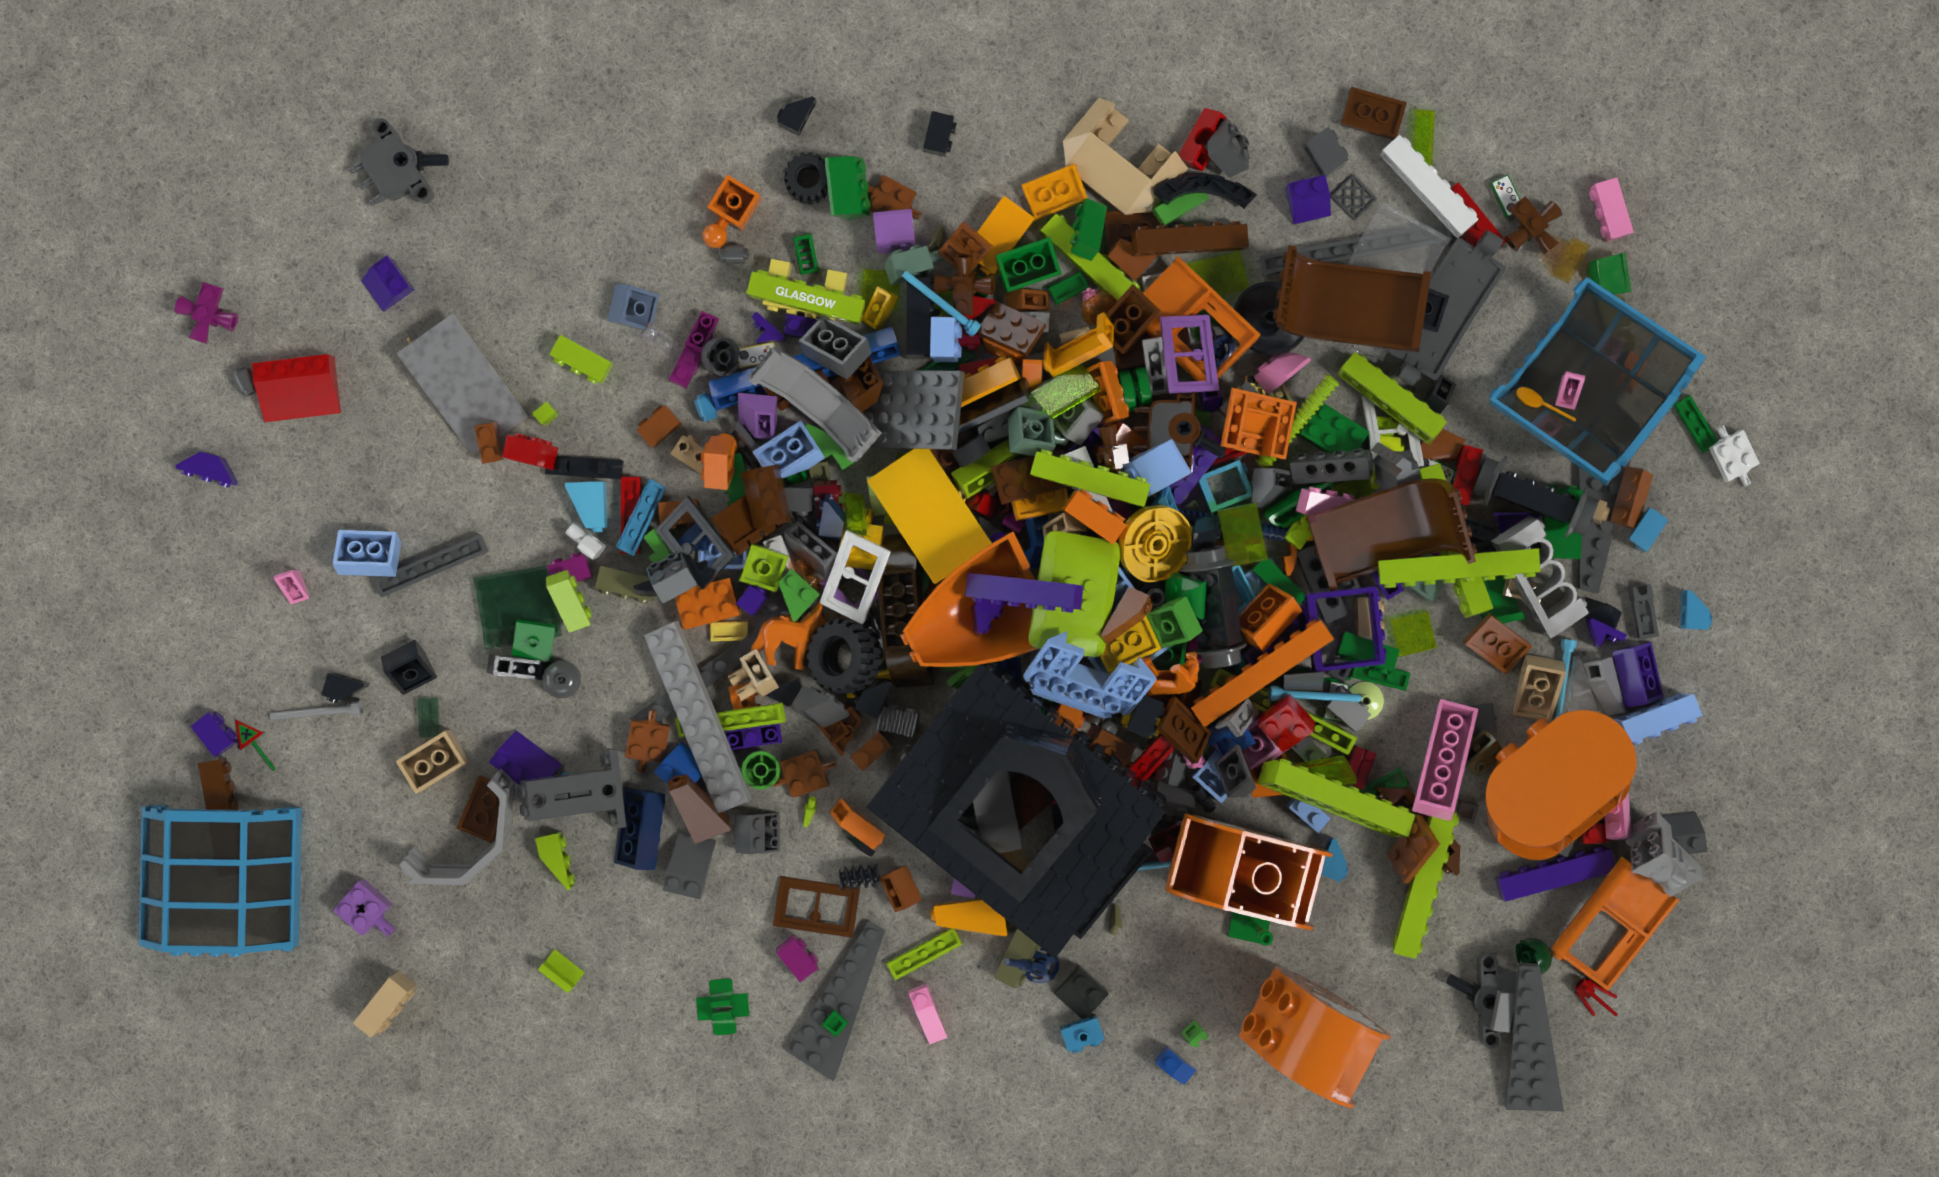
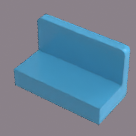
M1648 508L1628 539L1635 544L1634 548L1637 550L1648 552L1668 522V519L1653 508Z

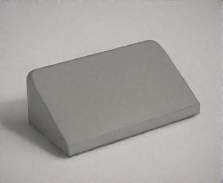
M1497 990L1490 1024L1491 1030L1510 1032L1515 994Z

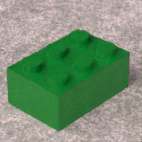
M1324 403L1322 406H1319V410L1315 411V415H1311L1312 418L1307 420L1308 423L1304 424V428L1297 434V436L1325 453H1333L1337 450L1348 452L1359 449L1369 431Z

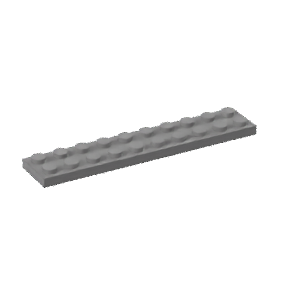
M675 621L644 635L715 808L720 813L752 800L679 622Z

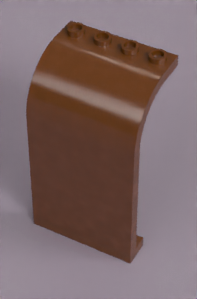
M1292 245L1288 246V251H1284L1283 263H1286L1285 270H1281L1279 280L1282 282V288L1278 289L1276 301H1279V307L1275 308L1273 320H1276L1277 327L1280 330L1310 339L1419 352L1431 272L1423 271V274L1322 262L1300 255L1297 251V246Z
M1420 479L1306 516L1330 591L1337 590V584L1378 571L1377 561L1418 558L1430 553L1453 551L1460 553L1468 564L1476 562L1474 554H1477L1474 543L1470 542L1469 537L1472 536L1469 525L1465 524L1467 514L1464 507L1461 508L1460 506L1462 501L1460 491L1455 490L1450 482L1443 479Z

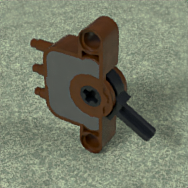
M1192 392L1188 396L1177 393V400H1158L1150 407L1140 406L1134 408L1135 413L1149 414L1148 426H1134V432L1148 433V445H1133V451L1145 452L1172 439L1189 469L1193 472V446L1196 448L1201 446L1219 458H1222L1227 450L1219 443L1207 437L1206 431L1201 429L1200 422L1195 417L1196 392ZM1188 427L1189 432H1184V433L1182 434V430H1181V429H1182V428L1185 429V428ZM1190 473L1189 475L1185 476V477L1182 478V479H1186V478L1190 477V476L1192 475V473Z

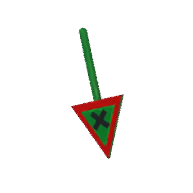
M235 719L240 751L252 743L271 770L274 771L275 767L254 741L264 732Z

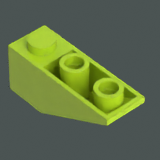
M560 831L535 838L540 859L567 890L574 888L575 876L573 873H570L569 869L571 859L570 855L566 854L565 851L567 846L565 835H562Z

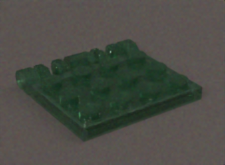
M548 565L473 578L486 650L494 649V640L497 648L502 647L500 632L506 631L508 645H513L512 630H514L515 634L517 619L545 624L551 623L556 625L554 638L562 636L559 612L546 587V577L550 576L547 568Z

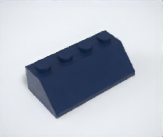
M624 787L623 803L626 827L618 829L614 863L635 870H655L663 822L665 793Z

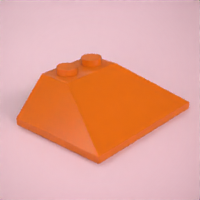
M1232 388L1221 446L1232 450L1286 460L1297 402Z

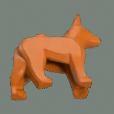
M820 601L811 612L801 620H796V622H793L791 616L786 614L768 619L762 624L758 637L751 647V651L757 649L760 653L764 649L766 664L776 666L777 662L774 659V653L781 641L795 647L793 664L795 669L804 670V656L809 643L813 640L812 636L821 625H825L828 621L821 612L822 604Z
M1186 653L1188 661L1183 665H1174L1170 670H1157L1150 657L1142 658L1156 676L1155 683L1145 695L1157 699L1160 695L1180 694L1191 691L1198 681L1199 661L1197 660V653Z

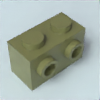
M1485 729L1471 740L1465 768L1474 776L1484 771L1486 766L1495 760L1496 755L1502 750L1497 739Z

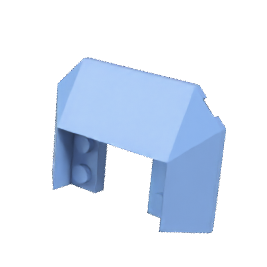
M1067 631L1048 639L1023 675L1025 681L1029 682L1030 689L1034 695L1101 718H1110L1115 713H1122V715L1130 714L1156 681V676L1140 657L1137 658L1132 666L1120 662L1111 675L1078 664L1084 656L1085 649L1066 643Z

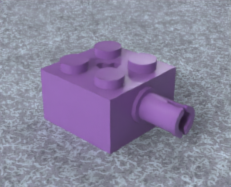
M365 879L358 881L333 910L361 936L367 934L375 926L386 937H389L393 933L392 931L396 929V927L383 918L393 903Z

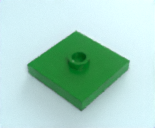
M517 619L512 656L550 662L556 625Z

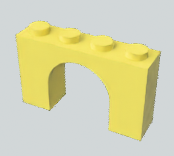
M771 259L769 276L776 277V275H782L787 277L789 281L791 263ZM828 270L825 290L832 292V289H836L845 293L847 273ZM763 301V306L767 307V311L778 312L779 309L786 311L785 314L797 316V313L805 314L804 317L812 319L822 317L810 312Z

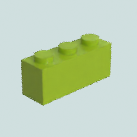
M562 335L558 337L549 354L554 357L553 362L561 366L564 363L571 367L570 371L579 376L581 373L587 375L586 379L594 384L598 382L603 384L614 365L612 362Z
M565 570L546 577V587L570 633L591 625L590 617H592L590 607L584 604L585 597L583 592L578 591L576 587L578 584L575 576H571L569 571Z

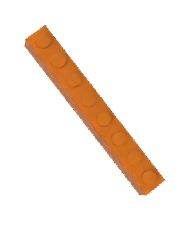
M1314 619L1306 624L1307 629L1303 632H1300V630L1290 635V641L1287 643L1281 641L1273 647L1275 651L1270 654L1265 652L1257 658L1259 662L1254 665L1249 663L1241 669V674L1238 676L1233 674L1225 679L1226 684L1222 687L1219 685L1209 690L1210 695L1206 698L1202 695L1194 700L1193 703L1195 705L1191 709L1204 727L1334 640L1335 638L1322 619L1319 621Z

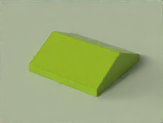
M751 544L739 581L777 592L778 582L781 580L789 556L769 547Z

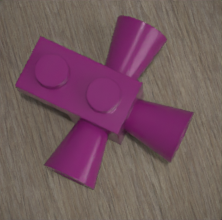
M203 282L196 303L184 296H179L175 304V313L190 315L191 319L197 321L188 338L207 344L209 325L214 327L220 325L231 332L235 329L238 322V314L222 312L223 309L218 307L223 288Z

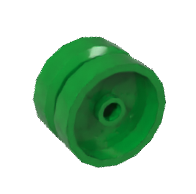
M1145 367L1134 368L1132 377L1128 370L1118 371L1119 384L1123 388V398L1129 408L1128 413L1134 412L1136 401L1139 407H1150L1152 405V397Z

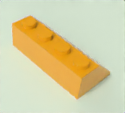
M1006 356L995 360L996 364L991 367L987 364L978 368L979 373L973 376L971 373L964 375L961 407L1019 380L1021 377L1012 358L1007 359Z

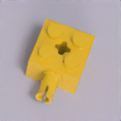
M863 509L860 523L845 521L840 546L846 530L881 546L884 529L883 526L871 525L874 516L873 510L869 509L867 513V509ZM853 545L845 566L873 570L878 557Z

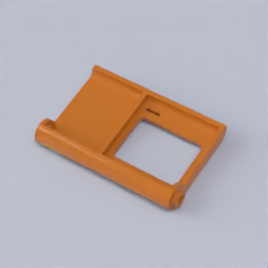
M1179 256L1143 292L1161 310L1145 331L1151 338L1162 337L1160 317L1195 316L1201 310H1205L1240 343V346L1216 369L1218 379L1261 335ZM1184 327L1171 328L1174 353L1193 352L1177 336ZM1192 356L1175 357V361L1196 381H1206L1205 366L1202 360L1195 361Z
M1621 857L1550 947L1553 950L1551 954L1560 961L1562 958L1567 960L1608 991L1679 900L1674 896L1670 897L1659 884L1650 880L1649 877L1637 873L1634 874L1631 863ZM1604 911L1626 927V932L1598 968L1593 970L1573 956L1569 950L1598 912Z

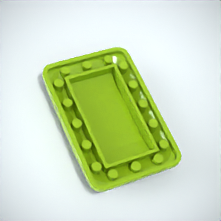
M1060 531L1047 533L1044 539L1038 580L1084 586L1081 610L1074 609L1073 613L1061 612V607H1055V611L1044 610L1043 605H1037V609L1033 608L1028 641L1033 647L1041 649L1048 639L1067 631L1066 643L1085 649L1084 656L1098 657L1102 655L1106 644L1100 635L1111 618L1121 549L1117 542L1112 544L1106 539Z

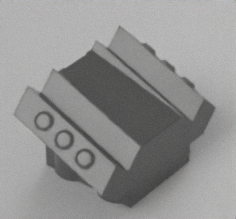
M1379 442L1371 449V451L1377 454L1371 461L1375 466V480L1373 482L1379 485V488L1374 493L1407 482L1420 480V468L1410 450L1392 451Z

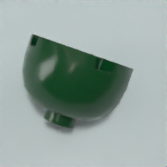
M1526 938L1520 940L1519 944H1516L1517 963H1520V961L1522 963H1538L1541 975L1550 969L1553 957L1552 951L1542 940Z

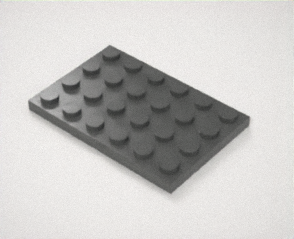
M877 370L884 383L878 401L864 410L863 414L882 433L869 448L956 450L964 372Z

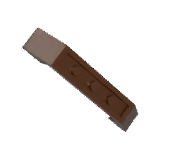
M1379 786L1375 789L1379 793L1377 796L1380 800H1388L1394 805L1403 797L1401 799L1407 807L1411 806L1413 808L1416 795L1410 789ZM1414 812V815H1415V816H1416V815H1423V817L1425 818L1426 822L1428 821L1429 815H1425V814H1422V813ZM1455 839L1452 845L1448 846L1449 850L1447 852H1449L1447 863H1443L1442 870L1448 875L1457 876L1460 869L1461 846Z

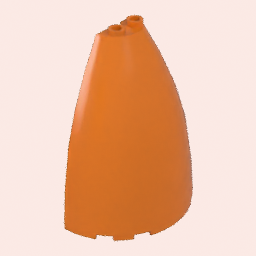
M1014 532L988 545L957 567L932 591L904 628V634L900 635L905 646L910 645L912 651L909 654L914 663L918 662L920 666L934 667L973 666L1002 661L1039 649L1033 647L1028 641L1033 608H1026L1025 603H1019V607L1009 606L1005 603L1001 608L1004 611L997 620L994 618L990 622L992 625L990 630L985 635L982 633L977 637L974 633L971 609L975 602L972 601V597L965 596L968 573L1034 580L1029 569L1030 565Z

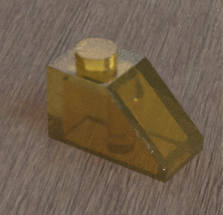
M1574 237L1569 239L1551 276L1569 283L1583 263L1591 245Z

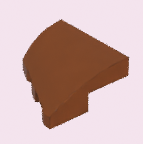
M848 702L843 704L845 706L844 709L850 713L847 718L825 728L817 725L840 756L844 755V749L848 741L852 740L854 730L858 728L862 721Z

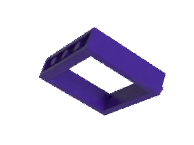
M1377 587L1303 594L1307 624L1314 619L1318 621L1316 599L1367 593L1374 658L1323 664L1321 649L1310 655L1312 671L1319 672L1385 664L1387 651L1386 648H1383L1382 640H1385L1384 629H1381L1380 621L1383 620V614L1378 605L1381 596H1379Z

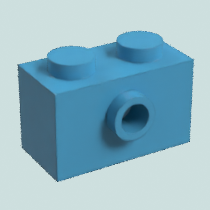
M1096 1014L1060 1027L1068 1052L1077 1053L1082 1051L1085 1046L1091 1045V1047L1101 1044L1102 1040H1105Z

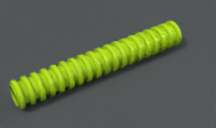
M1326 374L1325 379H1321V384L1318 383L1317 388L1313 389V393L1309 394L1310 397L1305 399L1306 402H1302V406L1297 408L1298 411L1294 414L1290 443L1292 438L1296 437L1295 434L1300 433V428L1303 429V425L1308 423L1307 420L1312 418L1311 415H1315V411L1320 409L1319 406L1324 404L1323 401L1327 400V396H1331V391L1334 392L1335 387L1339 386V382L1331 375ZM1259 455L1255 462L1261 468H1269V465L1272 466L1273 461H1276L1277 458Z

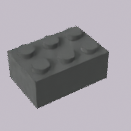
M825 315L799 340L804 356L845 379H848L872 353L867 338Z

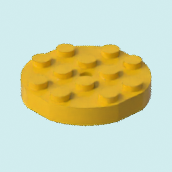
M1166 505L1146 506L1132 514L1125 522L1127 526L1119 536L1120 561L1131 575L1144 582L1168 580L1171 574L1178 573L1180 568L1186 564V551L1191 550L1192 530L1189 522L1180 512Z

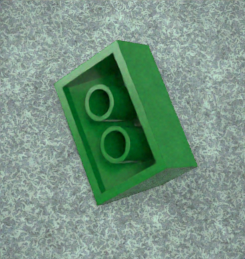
M856 156L824 158L831 216L849 220L870 216L871 204L868 200V183L866 181V164L864 159Z
M1050 237L995 255L998 276L1004 293L1062 274Z

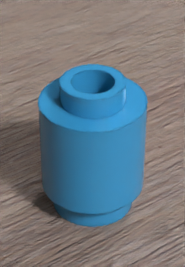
M708 393L696 396L697 400L694 403L699 418H702L703 422L716 419L718 411L712 395L708 396Z

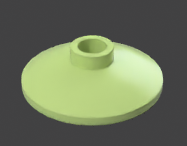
M1359 682L1349 689L1351 693L1361 695V702H1363L1365 697L1369 699V703L1366 706L1369 708L1367 711L1371 715L1367 720L1376 717L1381 712L1384 698L1381 690L1375 684Z

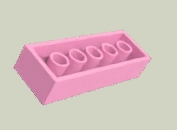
M1440 699L1412 811L1451 821L1478 714L1477 708Z

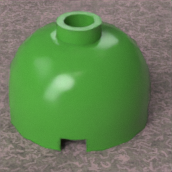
M757 751L747 756L741 771L743 779L748 785L754 789L762 790L776 783L781 769L779 761L773 754L766 751Z

